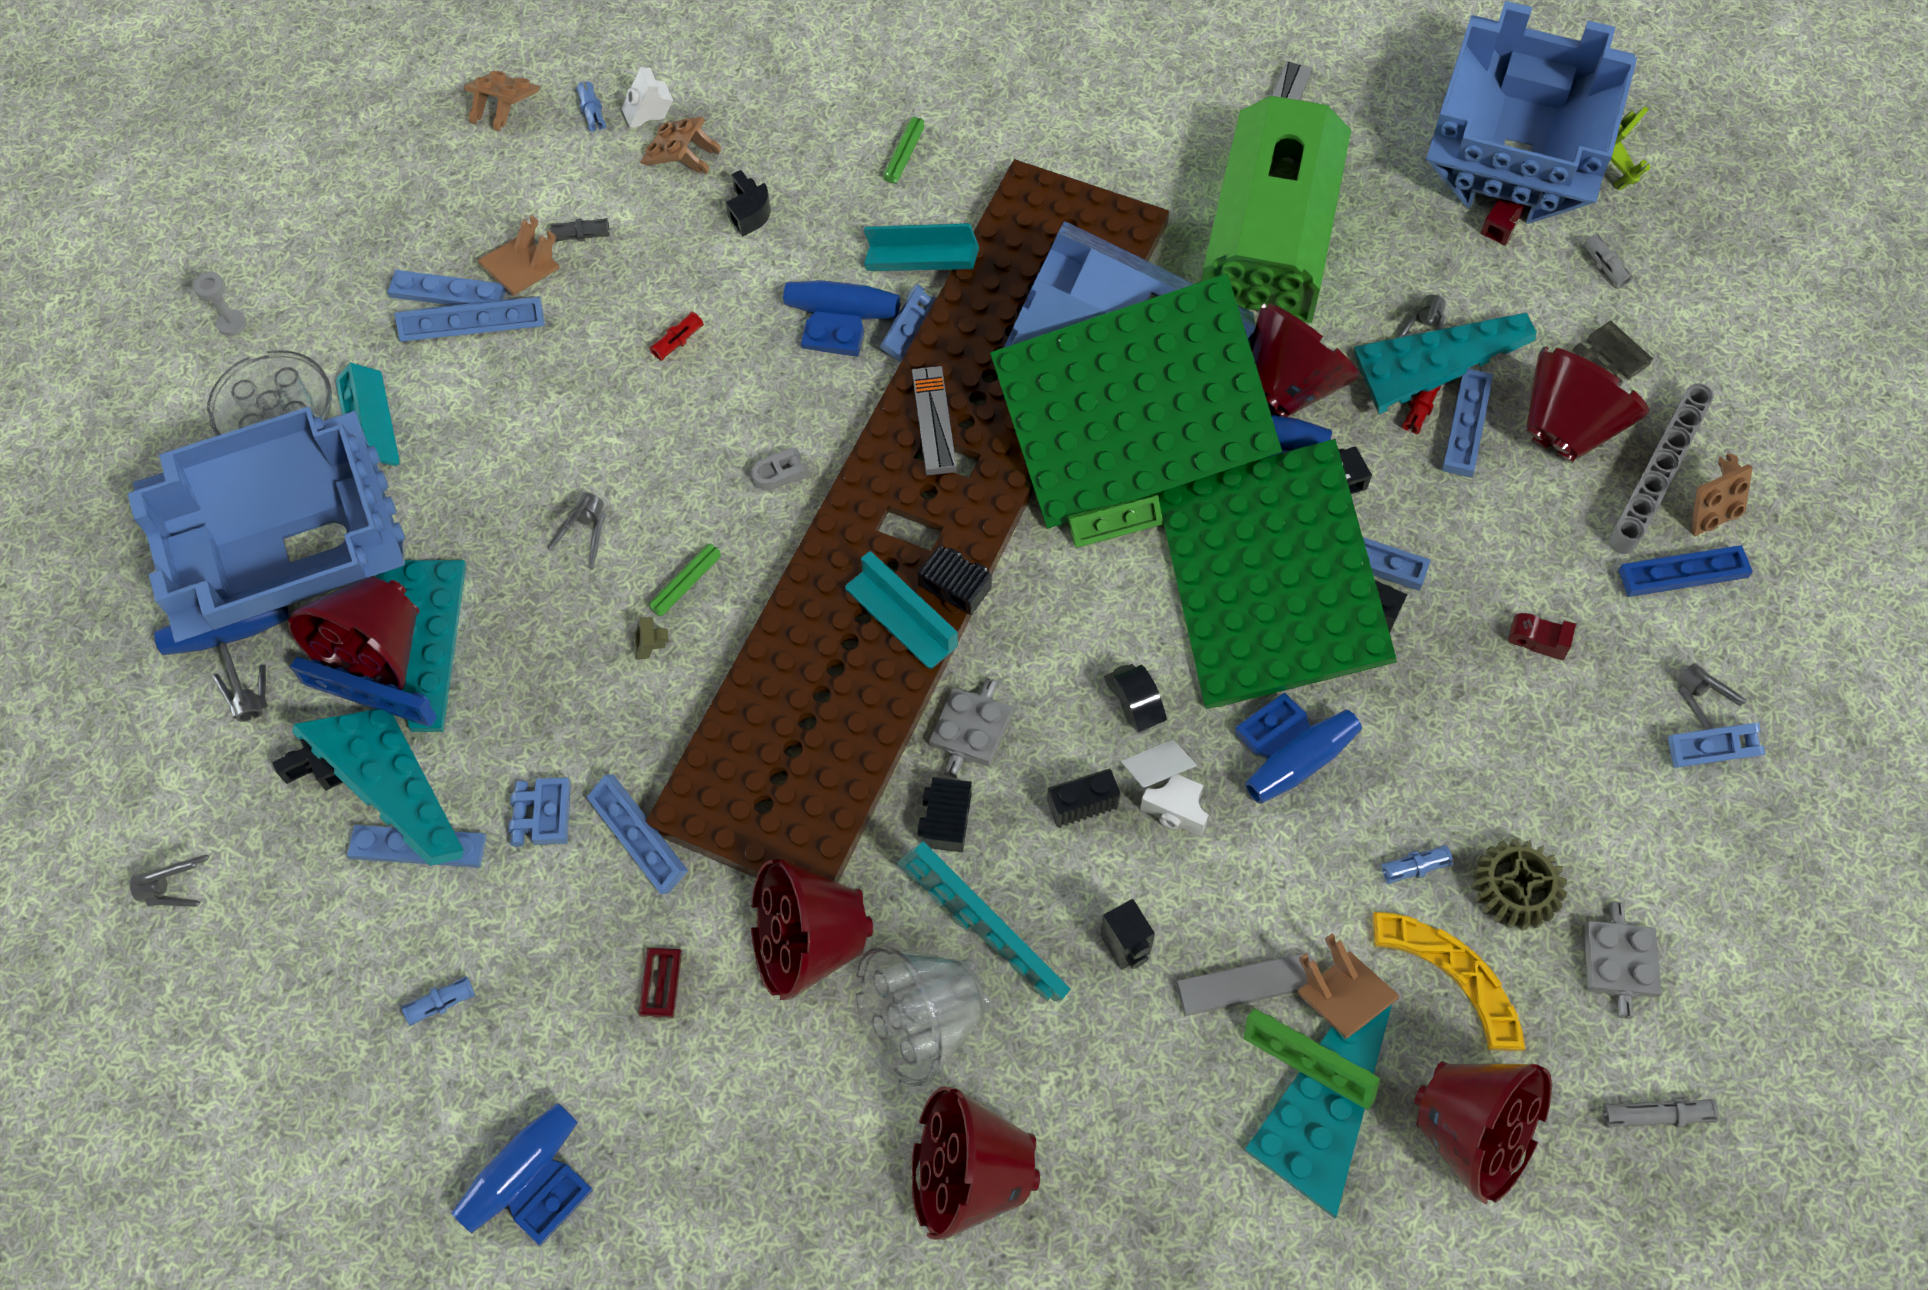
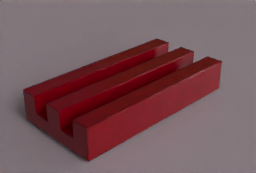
M647 948L638 1014L640 1017L674 1018L682 958L681 949ZM661 956L654 1008H648L654 957ZM668 957H673L667 1008H662Z

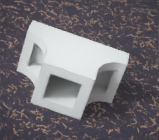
M640 67L631 88L627 91L626 99L621 109L629 127L635 128L649 120L664 119L673 99L665 81L655 80L651 68Z
M1179 774L1172 776L1169 782L1162 788H1147L1141 801L1140 810L1160 818V823L1170 829H1178L1180 827L1200 837L1206 827L1209 816L1199 805L1204 785Z

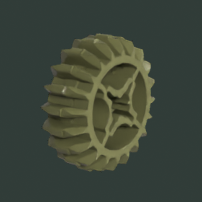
M1517 838L1512 839L1509 845L1503 840L1497 844L1496 848L1493 846L1489 847L1485 852L1486 856H1480L1477 865L1479 867H1476L1473 871V877L1477 880L1473 882L1472 889L1481 891L1476 896V902H1488L1483 909L1484 913H1490L1492 910L1497 912L1494 917L1495 923L1500 922L1503 917L1508 918V929L1513 928L1517 920L1521 930H1526L1530 923L1535 928H1538L1543 924V920L1550 922L1554 917V913H1558L1563 907L1561 901L1566 898L1567 892L1562 888L1567 884V879L1559 876L1563 871V866H1553L1552 863L1555 860V855L1546 857L1542 854L1544 852V845L1539 846L1535 850L1532 849L1531 840L1526 841L1523 846L1520 845ZM1505 862H1511L1509 873L1502 874L1501 877H1494L1495 867ZM1528 866H1530L1531 868H1533L1537 873L1531 871V870L1528 868ZM1514 880H1520L1521 883L1525 884V888L1520 887L1519 883L1516 884ZM1545 890L1544 901L1529 906L1531 893ZM1502 894H1506L1507 896H1509L1512 899V902L1506 899Z

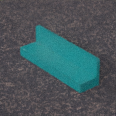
M969 223L865 227L863 231L870 245L864 262L867 271L973 269L979 251V245Z
M350 362L335 379L342 415L355 411L369 446H375L381 463L397 466L400 464L382 372Z
M871 551L861 558L863 572L845 586L846 591L928 669L934 668L958 647V632Z

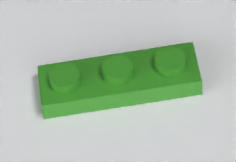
M1156 493L1137 500L1067 516L1072 541L1076 548L1163 525L1159 497Z

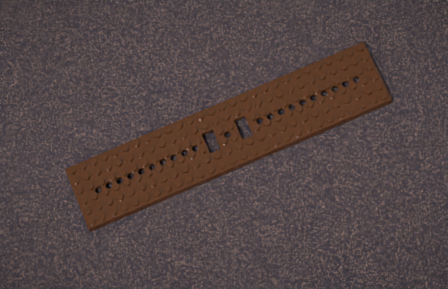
M1016 159L1013 160L974 230L979 251L973 269H954L951 271L649 814L646 823L657 830L663 839L755 878L766 861L782 859L839 882L954 652L952 651L934 668L928 669L873 616L870 622L866 624L856 622L855 618L859 614H871L846 591L845 586L863 572L861 558L871 551L884 564L894 563L899 567L894 573L958 632L959 642L972 615L918 586L917 573L937 546L941 545L943 548L957 550L963 559L968 560L970 563L982 564L992 575L1034 492L1033 483L990 352L1004 348L1008 339L1006 334L1012 331L1019 316L1018 312L1022 310L1030 293L1029 291L1064 221L1149 262L1168 224L1170 210ZM942 366L954 451L978 460L969 478L954 472L926 476L925 462L917 459L923 448L912 369ZM993 375L997 377V381L987 383L983 381V378ZM974 398H982L986 402L976 406L970 401ZM968 420L971 421L974 425L970 428L964 429L959 427L958 424L962 421ZM931 490L937 495L935 498L928 500L922 498L921 494L924 491ZM888 512L941 531L932 550L924 549L880 532L879 529ZM847 639H854L858 642V646L852 650H846L841 645ZM833 665H841L845 668L844 672L839 676H831L827 671ZM820 691H826L831 694L830 699L824 703L816 702L813 697ZM805 718H813L817 721L815 727L810 730L800 728L799 724ZM791 745L802 747V752L797 757H788L785 755V750ZM783 772L788 775L787 781L782 785H774L770 782L773 774ZM769 800L773 803V807L767 813H759L755 810L758 802Z

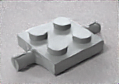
M986 678L979 694L953 687L929 739L930 746L943 750L951 756L944 770L946 775H952V777L957 778L963 761L977 762L990 767L1014 712L1013 706L995 701L992 698L998 686L996 680L992 679L991 681L990 678Z
M1612 902L1609 904L1611 922L1588 921L1583 925L1588 991L1606 993L1616 997L1618 1018L1632 1019L1634 1018L1632 998L1638 996L1659 997L1662 995L1656 928L1634 926L1625 922V904L1623 902Z

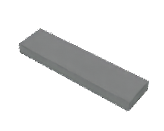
M1308 952L1309 961L1311 962L1313 959L1311 953ZM1303 954L1178 980L1176 985L1185 1016L1298 992L1300 988L1308 983L1304 968L1299 962V957Z

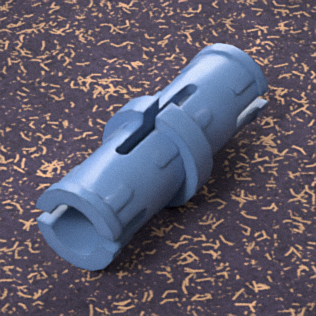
M585 81L587 90H585L583 82L579 83L576 90L581 100L580 109L582 114L586 115L589 130L591 132L597 131L595 122H597L599 130L605 129L606 123L601 113L602 105L600 100L596 98L593 84Z
M1442 845L1425 852H1410L1407 857L1382 863L1381 867L1387 884H1392L1414 876L1417 878L1425 877L1427 872L1452 866L1453 862L1451 860L1453 858L1449 848L1446 845Z
M465 976L440 989L435 987L430 990L429 994L406 1005H402L401 1008L409 1026H412L437 1013L442 1015L447 1012V1008L476 995L469 978Z

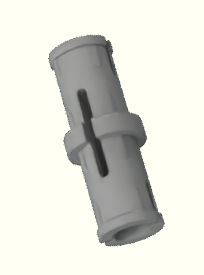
M1599 234L1591 236L1584 242L1583 247L1597 262L1596 267L1608 275L1617 289L1628 284L1633 279L1632 274L1618 260L1619 255L1617 252H1612L1600 238Z

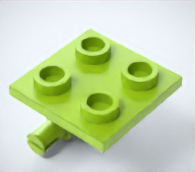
M1646 106L1637 113L1631 110L1621 119L1610 159L1623 173L1622 177L1614 181V187L1619 186L1617 190H1622L1629 184L1637 183L1641 175L1651 168L1649 163L1645 165L1648 162L1646 160H1642L1634 166L1621 142L1647 113L1649 109Z

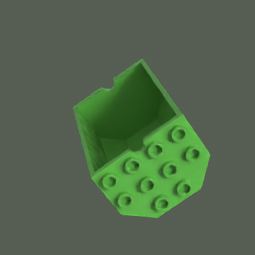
M1269 96L1239 112L1201 282L1228 273L1237 305L1247 310L1255 309L1259 311L1264 303L1266 304L1265 307L1273 304L1291 313L1303 322L1312 323L1351 135V129L1328 105ZM1290 157L1295 162L1301 163L1297 181L1268 176L1272 158Z

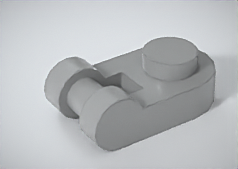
M790 448L761 459L752 468L754 483L762 490H772L793 481H800L807 478L810 473L806 465L801 464L800 460L802 457L797 448ZM786 465L790 466V468L783 470L782 466Z

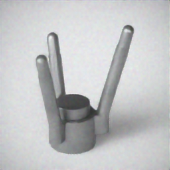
M1436 294L1424 297L1422 305L1415 307L1412 316L1396 338L1404 337L1417 318H1420L1426 325L1437 324L1436 330L1443 329L1446 316L1443 314L1446 306L1445 300Z
M583 493L572 514L560 528L547 549L552 550L576 520L585 525L596 522L588 567L592 569L597 556L602 523L606 517V513L601 511L604 506L603 501L594 494Z
M222 642L220 647L235 690L234 699L218 674H214L213 679L230 707L233 719L236 718L239 722H246L251 720V715L254 719L261 717L263 714L262 709L268 707L265 697L266 666L260 665L258 695L251 689L242 690L227 644Z
M1697 663L1690 665L1677 679V682L1682 685L1678 692L1687 700L1706 730L1714 728L1692 694L1696 693L1700 697L1712 688L1739 706L1746 703L1744 697L1709 675Z
M209 855L193 858L160 870L133 875L130 880V890L133 898L136 901L146 900L148 907L155 905L198 907L200 902L196 900L160 897V895L167 890L166 877L195 868L198 863L207 861Z

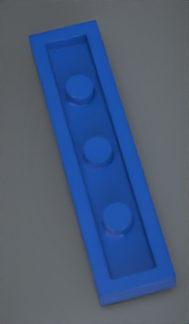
M1742 545L1622 564L1618 570L1628 597L1749 578L1753 573Z

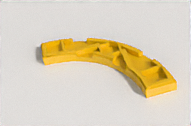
M1373 912L1375 947L1391 948L1416 955L1435 965L1451 977L1464 991L1476 1009L1486 1035L1488 1050L1524 1051L1526 1049L1523 1031L1514 1005H1511L1498 977L1472 949L1446 931L1418 922V919L1395 913Z

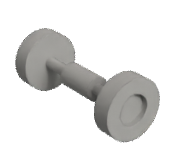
M206 272L199 275L193 282V289L201 300L211 301L218 311L219 316L216 320V327L219 332L226 336H234L242 332L246 327V318L239 310H230L222 297L226 289L222 277L215 272Z

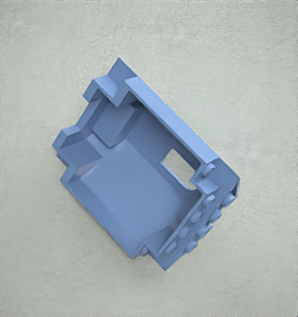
M1505 1L1499 21L1475 15L1470 17L1426 160L1467 208H1471L1475 193L1477 192L1530 206L1526 223L1530 224L1597 202L1602 179L1614 150L1637 57L1633 53L1610 48L1616 28L1614 26L1588 20L1581 40L1570 39L1526 28L1532 7ZM1505 139L1532 145V150L1530 152L1504 145Z
M1064 221L1004 348L1148 300L1151 294L1157 297L1193 285L1194 283ZM1237 305L1250 345L1254 334L1252 332L1256 328L1254 313Z
M305 407L159 454L163 473L133 482L135 491L127 493L134 520L147 535L156 572L148 574L156 603L168 615L175 643L405 565L403 541L406 540L400 523H394L392 515L397 514V510L391 496L386 497L385 491H387L389 486L383 471H379L377 466L378 463H381L378 452L374 445L369 446L355 411L323 421L321 416L315 417L310 407ZM331 523H338L346 528L345 540L341 545L290 562L283 539Z

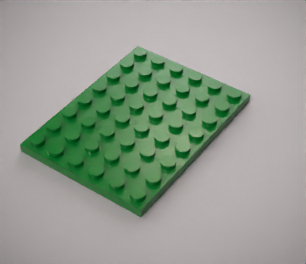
M1228 273L990 352L1047 529L1067 523V516L1137 500L1282 452Z
M1336 439L1259 459L1157 493L1206 709L1221 707L1397 663Z

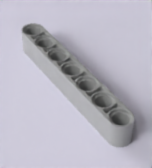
M1702 383L1690 385L1680 400L1610 535L1609 544L1617 553H1632L1643 538L1713 401V391L1707 385Z

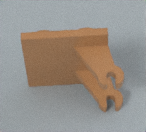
M490 71V74L477 77L474 81L464 85L465 91L474 93L472 110L469 114L470 123L476 124L477 120L481 119L488 95L498 97V104L493 128L500 132L501 127H504L511 105L537 93L540 86L530 83V80L526 78L508 77L502 71Z
M703 117L685 118L674 122L667 121L658 128V134L653 142L647 146L646 153L640 163L648 166L681 161L694 171L700 173L703 170L707 174L709 171L708 164L700 160L688 149L687 145L691 140L707 152L712 153L715 151L717 154L721 151V146L716 141L711 140L700 129L705 122Z
M533 215L529 216V224L525 219L522 220L521 228L515 239L478 260L479 265L513 296L559 269V265L552 259V245L556 241V236L551 231H547V240L541 235L538 245L534 244L538 220Z
M1727 453L1726 460L1719 457L1718 465L1721 468L1722 476L1697 488L1691 532L1694 536L1706 531H1712L1718 525L1731 519H1738L1746 512L1753 467L1749 464L1741 467L1738 464L1739 459L1736 455Z
M1331 933L1325 938V941L1331 950L1335 965L1321 975L1314 960L1310 962L1307 953L1299 957V962L1304 968L1308 983L1298 990V995L1347 1039L1398 1000L1399 995L1351 951L1347 953L1342 941L1336 942L1335 935Z

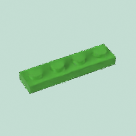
M1255 1008L1248 1015L1244 1040L1367 1110L1370 1109L1376 1099L1380 1083L1379 1077L1341 1057L1335 1051L1314 1042L1303 1033L1280 1023L1270 1015H1266Z

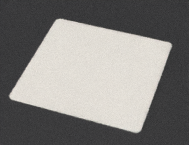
M1174 740L1121 761L1142 787H1148L1197 766Z

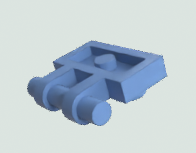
M569 777L536 779L535 791H528V783L526 781L515 782L514 793L511 794L510 798L513 816L508 825V833L511 834V846H523L524 836L528 833H532L534 845L568 843L571 793ZM534 805L533 819H526V808Z

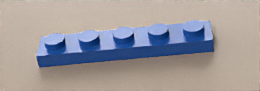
M296 657L290 665L299 681L308 687L377 710L381 709L389 714L431 727L437 718L430 706L431 702L420 693L414 692L410 694L400 690L393 684L386 686L377 683L368 676L358 677L340 667L336 669L327 667L315 659L309 661Z

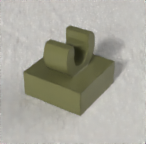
M640 617L634 632L636 660L650 658L653 649L665 648V642L669 641L668 629L653 628V617Z

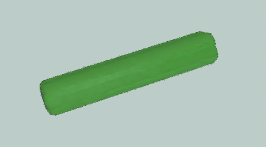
M914 116L910 119L884 172L885 181L894 184L899 181L924 129V120L922 118Z
M711 543L707 544L649 602L651 611L658 616H663L721 557L719 549Z

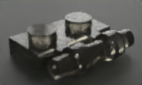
M1611 320L1589 335L1586 342L1592 347L1587 349L1582 343H1578L1572 350L1575 354L1597 364L1618 377V373H1621L1628 380L1650 366L1653 360L1647 352ZM1602 355L1610 365L1606 366L1597 357ZM1621 379L1620 382L1617 384L1619 387L1623 384V381Z

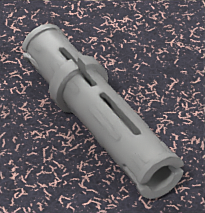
M1678 1097L1664 1102L1603 1104V1115L1607 1128L1656 1124H1674L1675 1127H1684L1687 1123L1718 1122L1717 1117H1719L1718 1106L1714 1099L1689 1101Z

